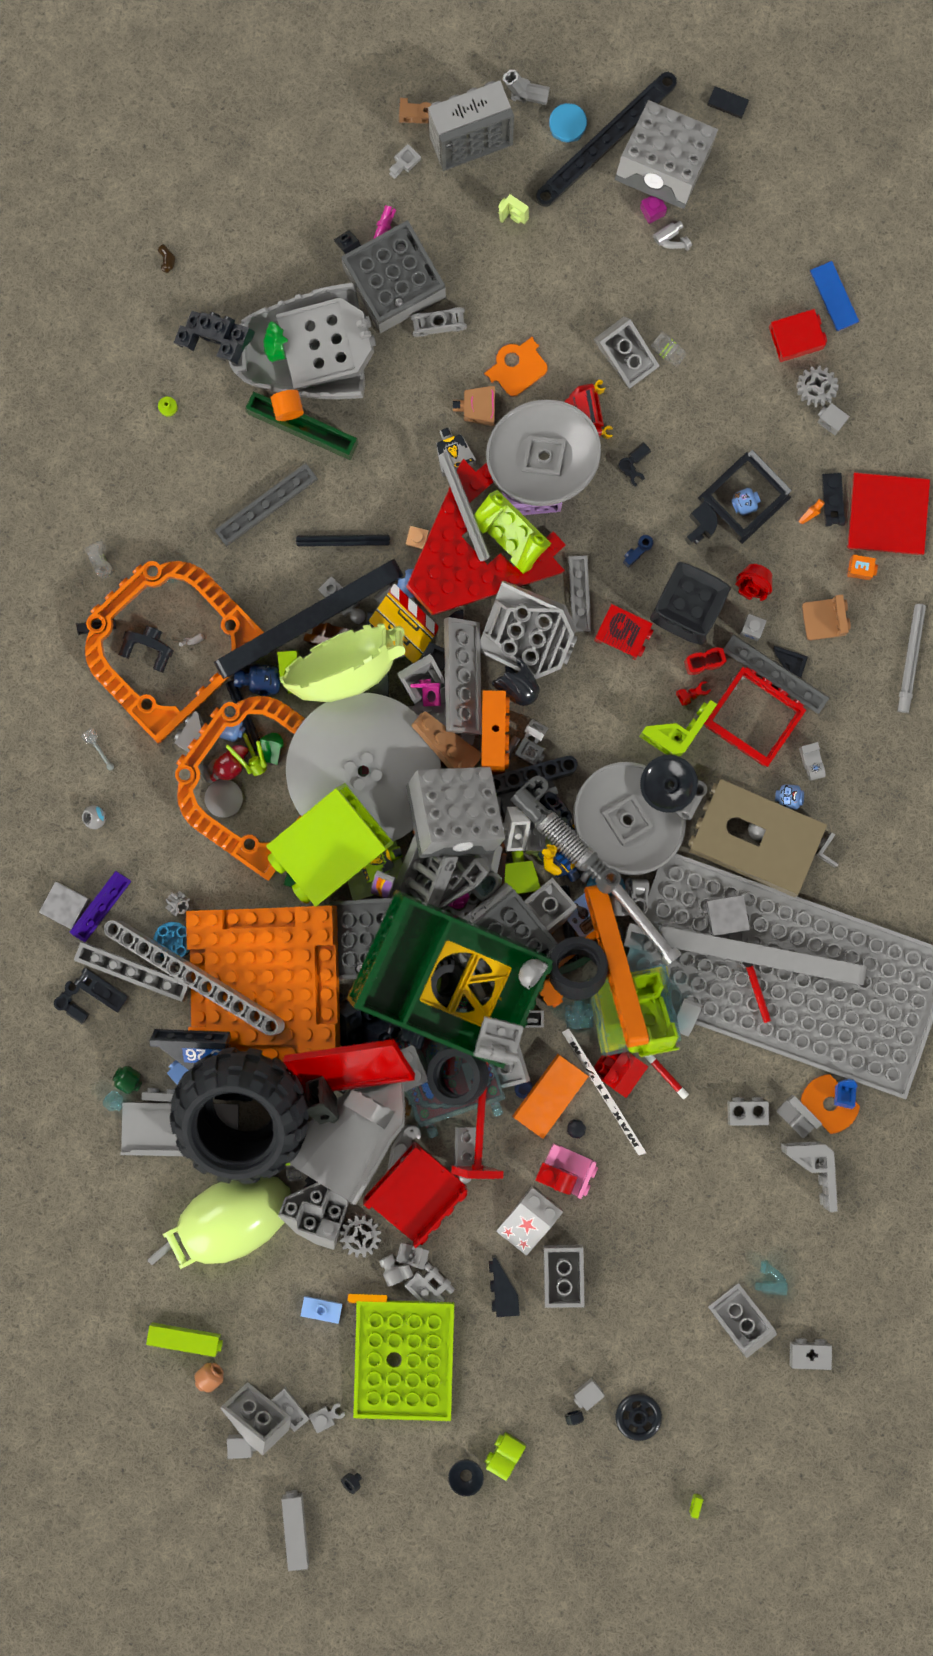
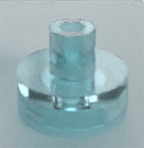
M112 1091L104 1098L103 1106L108 1111H120L123 1106L121 1104L123 1097L117 1091Z

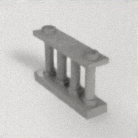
M414 835L390 898H393L396 890L410 895L409 890L412 888L426 898V903L439 907L452 872L456 867L458 856L430 857L440 864L435 874L422 864L424 858H419L416 837ZM418 872L433 881L429 891L416 882Z

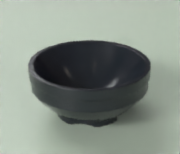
M459 1460L449 1471V1485L460 1496H472L483 1485V1471L473 1460ZM463 1470H469L472 1473V1477L470 1480L464 1481L461 1479L460 1473Z

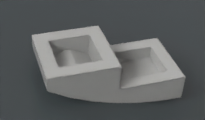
M684 998L673 1021L677 1033L689 1037L701 1011V1004Z

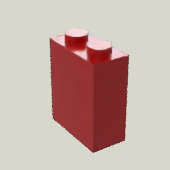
M815 309L770 323L769 330L780 362L824 349L827 337L825 332L821 330V318L819 314H816Z

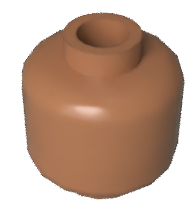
M216 1363L204 1364L194 1376L197 1389L208 1393L214 1391L223 1382L224 1373L222 1368Z

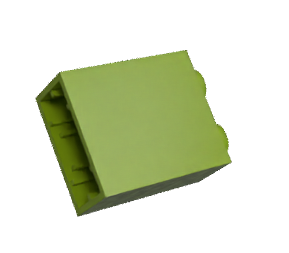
M344 783L330 792L266 847L271 852L268 855V860L273 868L281 874L287 871L296 882L292 886L295 895L303 903L308 904L311 901L316 907L387 850L394 842L347 784Z

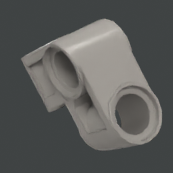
M628 878L625 882V891L635 903H638L640 910L645 914L648 910L649 882L647 879ZM610 896L614 915H629L616 897Z

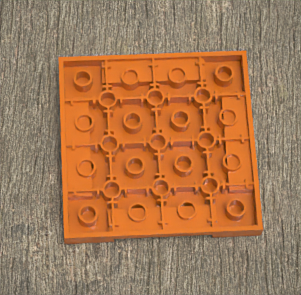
M337 906L186 911L187 950H190V963L277 1015L285 1023L282 1033L267 1035L191 988V1027H188V1030L230 1032L231 1039L229 1044L231 1047H236L239 1051H248L249 1048L263 1051V1056L270 1059L276 1057L282 1062L284 1055L341 1047ZM194 972L191 975V979L193 982L196 979V975ZM208 982L207 989L210 992L212 985ZM224 992L223 999L224 1001H226L228 995L226 992ZM240 1001L238 1007H239V1010L242 1011L243 1008H244V1005H243V1003ZM256 1011L255 1014H254V1017H255V1019L258 1021L259 1018H260V1015H259V1013ZM272 1021L270 1027L273 1031L276 1028V1024Z

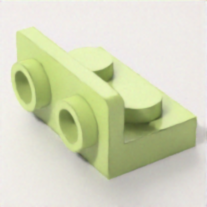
M509 194L507 199L503 198L498 206L500 208L499 219L502 223L509 214L511 215L510 218L516 223L522 222L525 224L529 219V207L511 194Z

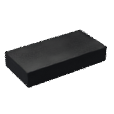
M715 86L707 105L742 119L749 99Z

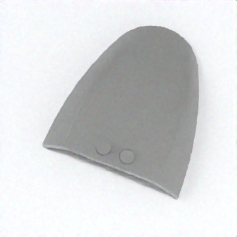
M340 284L315 289L313 292L304 295L298 294L292 299L281 300L276 305L268 308L264 307L242 319L240 325L255 331L252 341L243 350L238 364L236 365L229 361L234 373L244 382L261 389L277 393L285 390H294L287 359L271 362L264 352L263 340L269 322L274 321L278 324L276 314L336 298H342L360 309L355 284ZM331 318L329 321V325H335L337 323V318ZM315 323L309 324L307 331H313L316 327ZM336 336L333 343L339 344L342 336ZM314 342L312 350L318 349L320 342ZM345 354L338 357L339 363H343L346 360ZM319 360L316 363L317 369L324 366V360ZM363 371L360 376L296 390L299 391L300 397L363 398L365 374Z

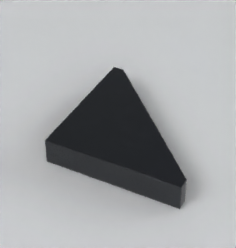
M774 646L773 650L780 664L801 678L808 656Z

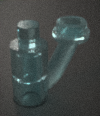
M768 1260L761 1261L760 1273L767 1275L769 1272L777 1281L763 1280V1283L756 1282L755 1290L762 1291L763 1294L787 1296L788 1283L784 1276L773 1266L769 1265Z

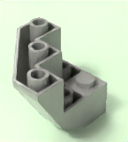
M317 1182L285 1197L278 1216L296 1234L317 1245L334 1250L346 1216L349 1201Z

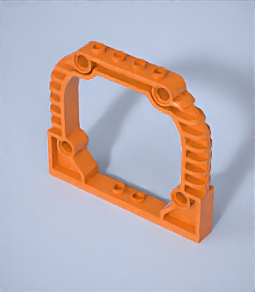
M149 561L143 566L140 564L133 570L134 575L130 579L125 578L118 585L120 588L115 593L111 591L104 598L106 601L101 606L97 604L90 611L92 614L86 622L87 628L90 631L86 639L85 656L91 673L158 744L231 676L223 679L221 675L216 673L209 680L211 683L206 688L202 686L195 693L197 697L182 711L176 706L157 705V701L153 696L147 694L138 695L106 659L103 641L112 632V619L146 587H160L169 579L185 581L194 587L223 618L221 629L225 634L231 636V651L264 633L209 574L200 567L183 561H171L161 565L155 561ZM149 568H158L157 575L153 577L149 576ZM96 619L102 621V626L99 629H93L92 622ZM230 620L236 623V628L231 631L225 628L226 623ZM145 699L152 701V707L148 710L142 707Z
M254 696L243 699L238 703L227 702L220 709L215 708L210 715L213 718L209 724L205 723L199 730L201 736L198 740L193 739L187 747L190 749L186 756L182 754L176 762L179 766L175 771V777L179 782L177 790L178 805L185 820L195 830L269 881L276 871L268 860V855L271 852L266 846L270 842H259L252 834L240 837L209 816L198 805L193 793V789L200 779L198 766L226 727L239 725L247 714H260L275 720L295 735L297 729L305 720L299 713L275 698ZM227 706H232L235 709L233 717L225 715L224 710ZM182 769L190 771V777L187 780H182L179 777V772ZM246 839L254 840L255 845L252 849L244 847Z

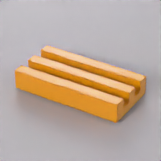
M348 1294L349 1303L357 1304V1301L387 1302L388 1300L387 1295Z

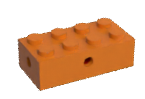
M483 691L482 767H491L492 775L505 773V769L509 767V753H505V751H509V734H505V732H509V716H506V713H509L510 697H506V691Z

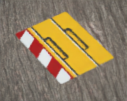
M396 584L392 586L369 620L374 627H377L379 623L384 624L387 630L397 626L403 627L405 631L403 636L404 655L413 664L419 660L438 631V625Z

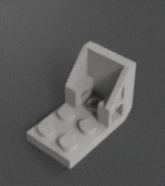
M429 654L398 672L397 675L419 713L426 711L446 726L445 679L433 657ZM431 679V683H440L441 706H423L422 687L410 688V684H419V680ZM430 691L427 696L428 700L434 702L436 695L433 691Z
M820 1141L781 1143L782 1152L811 1173H819V1185H822L823 1193L819 1195L820 1204L829 1212H838L834 1151Z

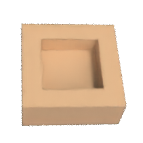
M410 526L406 545L422 549L429 530Z

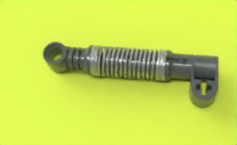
M541 776L531 778L516 792L510 801L535 824V828L542 835L546 834L545 837L548 836L547 840L551 839L550 842L553 841L552 844H555L557 849H560V852L563 851L562 854L566 853L565 856L568 855L567 859L571 858L570 861L573 860L572 864L577 861L575 864L576 868L580 871L589 872L588 875H592V879L596 878L595 882L599 891L606 894L613 892L621 881L620 873L613 868H605L606 864L602 865L603 862L598 861V854L593 848L588 847L589 844L583 842L584 840H581V837H578L579 835H576L574 830H571L566 823H563V820L558 818L555 812L548 810L539 802L548 789V782ZM537 789L535 793L532 795L531 791Z

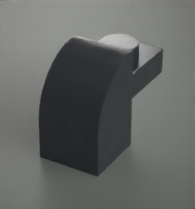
M704 501L689 516L698 526L685 539L689 546L693 543L697 545L705 538L703 534L710 539L717 528L716 513Z

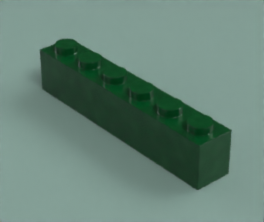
M254 391L245 409L248 415L345 459L351 460L357 448L358 440L356 437L305 414L292 420L277 421L271 399Z

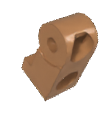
M400 98L399 122L429 123L428 107L431 104L428 102L412 104L408 103V98Z

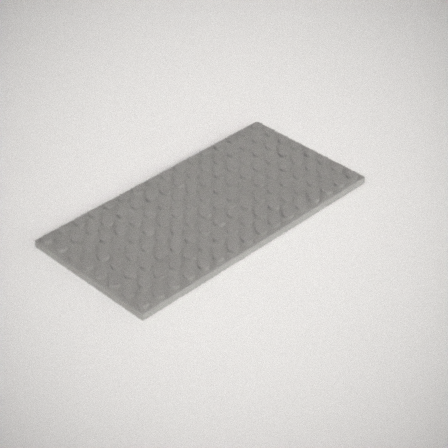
M675 854L671 860L657 869L648 894V910L644 914L657 931L659 926L712 936L706 902L744 895L750 930L715 935V937L867 966L864 985L679 950L682 955L666 966L661 960L663 955L650 939L645 936L642 950L629 948L626 957L630 972L660 967L664 986L661 997L664 999L669 1015L677 1016L679 1007L685 998L702 1005L695 1022L696 1025L907 1099L933 1023V945L797 896L792 897L769 886L679 854ZM754 966L771 1018L770 1022H763L746 967Z

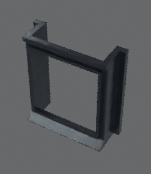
M751 450L740 457L698 499L702 503L706 501L738 534L737 540L743 544L792 498L789 495L792 490ZM746 462H749L775 488L780 496L743 529L713 498L712 494Z

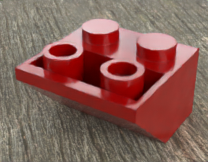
M620 1047L603 1053L593 1068L601 1081L627 1098L649 1066Z

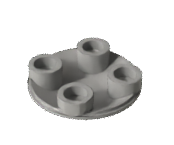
M217 780L213 782L205 793L206 807L217 817H231L238 812L243 802L241 789L230 780Z

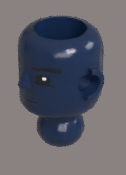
M254 664L250 667V672L239 670L234 673V686L238 688L249 686V691L259 696L268 697L269 695H276L280 691L279 667L275 665Z

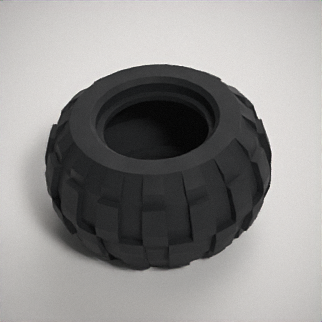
M236 1047L222 1049L218 1055L212 1056L210 1053L194 1063L193 1067L184 1073L172 1096L171 1113L169 1115L172 1134H176V1144L183 1157L190 1158L193 1161L195 1169L202 1174L208 1172L217 1176V1181L230 1183L232 1180H239L243 1184L258 1182L261 1177L270 1178L283 1170L287 1163L295 1159L301 1150L307 1134L308 1104H306L305 1097H303V1088L296 1075L289 1074L286 1071V1065L276 1057L270 1059L263 1056V1051L249 1048L248 1051H239ZM224 1093H240L250 1096L267 1109L271 1120L262 1128L254 1131L232 1129L217 1116L213 1099L215 1096Z

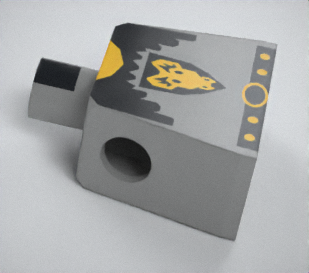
M450 428L440 431L442 441L436 443L438 458L440 454L449 452L456 471L463 459L470 466L476 465V459L461 434L453 436ZM439 460L441 475L443 477L445 476V472Z

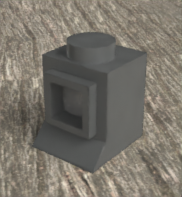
M524 737L515 752V756L530 765H535L543 761L545 754H543L544 748Z

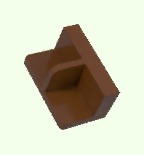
M325 622V624L321 623L314 627L311 634L305 633L303 640L310 645L316 646L349 629L333 626Z

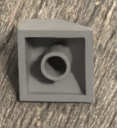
M553 878L524 901L550 934L562 926L577 908V905Z

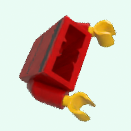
M598 380L595 385L591 383L578 386L564 402L584 412L595 425L599 437L602 435L605 439L611 438L613 435H607L605 431L612 430L613 428L611 426H606L604 429L601 428L604 424L598 394H602L605 388L600 389L597 385L603 384V381Z

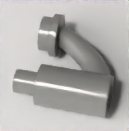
M681 221L675 224L672 222L653 234V238L658 246L667 249L685 248L688 251L692 246L687 236L681 237L680 242L669 241L678 235L679 230L684 227Z

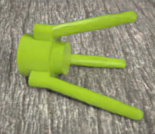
M243 733L246 745L252 755L248 765L229 745H226V748L242 764L248 774L252 773L253 776H258L267 770L266 767L268 765L264 759L260 741H256L259 756H256L246 733Z

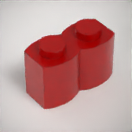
M716 647L709 649L705 653L699 652L689 655L685 659L684 665L687 675H698L705 670H716L722 667L727 660L723 648Z

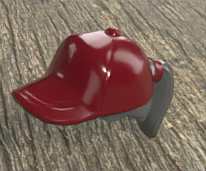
M243 745L231 747L242 759L249 752L248 748ZM229 750L226 753H221L218 758L211 760L209 766L199 764L198 766L201 769L204 780L208 783H213L218 779H234L243 770L242 764Z

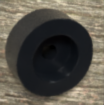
M347 1473L341 1479V1482L349 1493L355 1494L361 1488L359 1481L362 1477L359 1473L355 1475Z

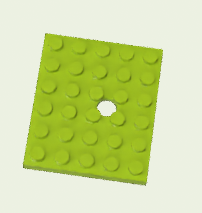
M357 1301L353 1418L451 1421L454 1302ZM392 1352H397L402 1357V1362L396 1367L390 1366L387 1362V1356Z

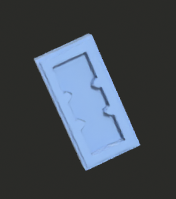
M304 1296L301 1317L339 1324L343 1303Z

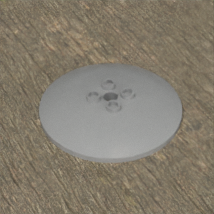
M557 400L531 401L511 410L493 429L486 450L487 466L497 487L513 500L533 506L554 505L576 496L593 479L601 458L600 438L590 418L575 406ZM543 453L550 455L546 460H541L539 457Z
M634 762L613 763L594 772L580 788L573 811L574 826L577 835H579L578 837H581V840H584L583 842L589 844L588 847L593 848L598 854V861H602V865L606 864L605 868H613L619 873L626 875L646 874L665 865L680 848L686 828V819L680 817L678 813L658 811L645 801L641 793L640 780L646 766ZM669 782V788H673L674 786ZM623 816L631 818V825H626L623 822Z

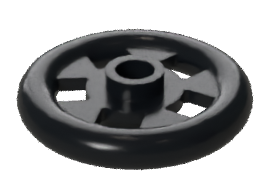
M639 1393L629 1395L617 1407L615 1414L616 1425L619 1431L628 1439L634 1441L647 1440L653 1437L661 1426L662 1412L660 1406L648 1395ZM633 1402H641V1407L633 1408ZM648 1407H651L654 1412L651 1416H648L645 1410ZM624 1411H630L629 1419H623ZM638 1413L642 1415L640 1420L635 1419V1415ZM649 1421L652 1426L646 1431L643 1426ZM630 1424L638 1427L636 1433L628 1429Z

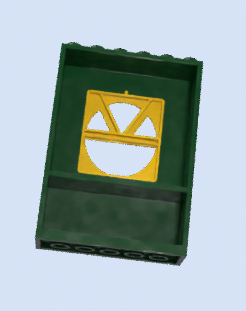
M396 890L347 999L354 1008L504 1069L506 1063L474 1055L484 1016L522 1025L525 1028L528 1022V1014L536 1005L535 999L544 988L545 977L550 974L553 968V960L538 950ZM459 952L472 953L451 1001L446 1008L437 1001L432 991L431 977L435 968L443 958L450 954ZM480 958L485 960L492 969L491 973L472 975ZM531 959H538L548 965L537 983L533 987L528 986L530 987L528 989L521 985L519 973L524 963ZM495 981L491 998L482 1006L468 987V984ZM463 994L474 1007V1011L455 1012Z

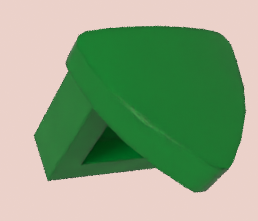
M273 732L263 736L260 743L265 761L278 765L281 748H283V739L280 734Z

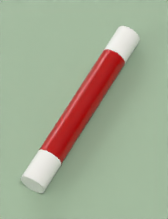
M653 1055L644 1056L682 1099L689 1095Z

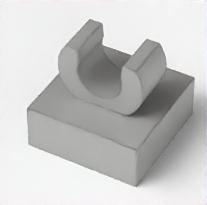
M532 719L525 729V738L532 735L535 737L533 743L537 744L539 740H542L549 728Z

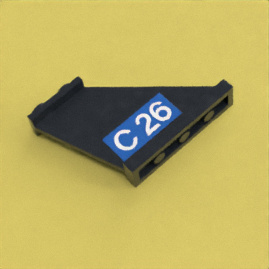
M154 1029L149 1042L150 1047H160L181 1065L190 1070L194 1063L210 1053L212 1056L218 1055L222 1049L231 1048L229 1044L231 1035L230 1032ZM224 1093L214 1097L216 1100L253 1101L252 1097L240 1093Z

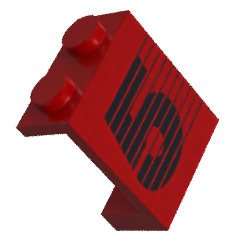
M611 604L594 641L600 644L603 642L633 656L632 659L636 660L637 656H642L646 648L643 646L645 639L650 640L654 631L651 629L653 623Z

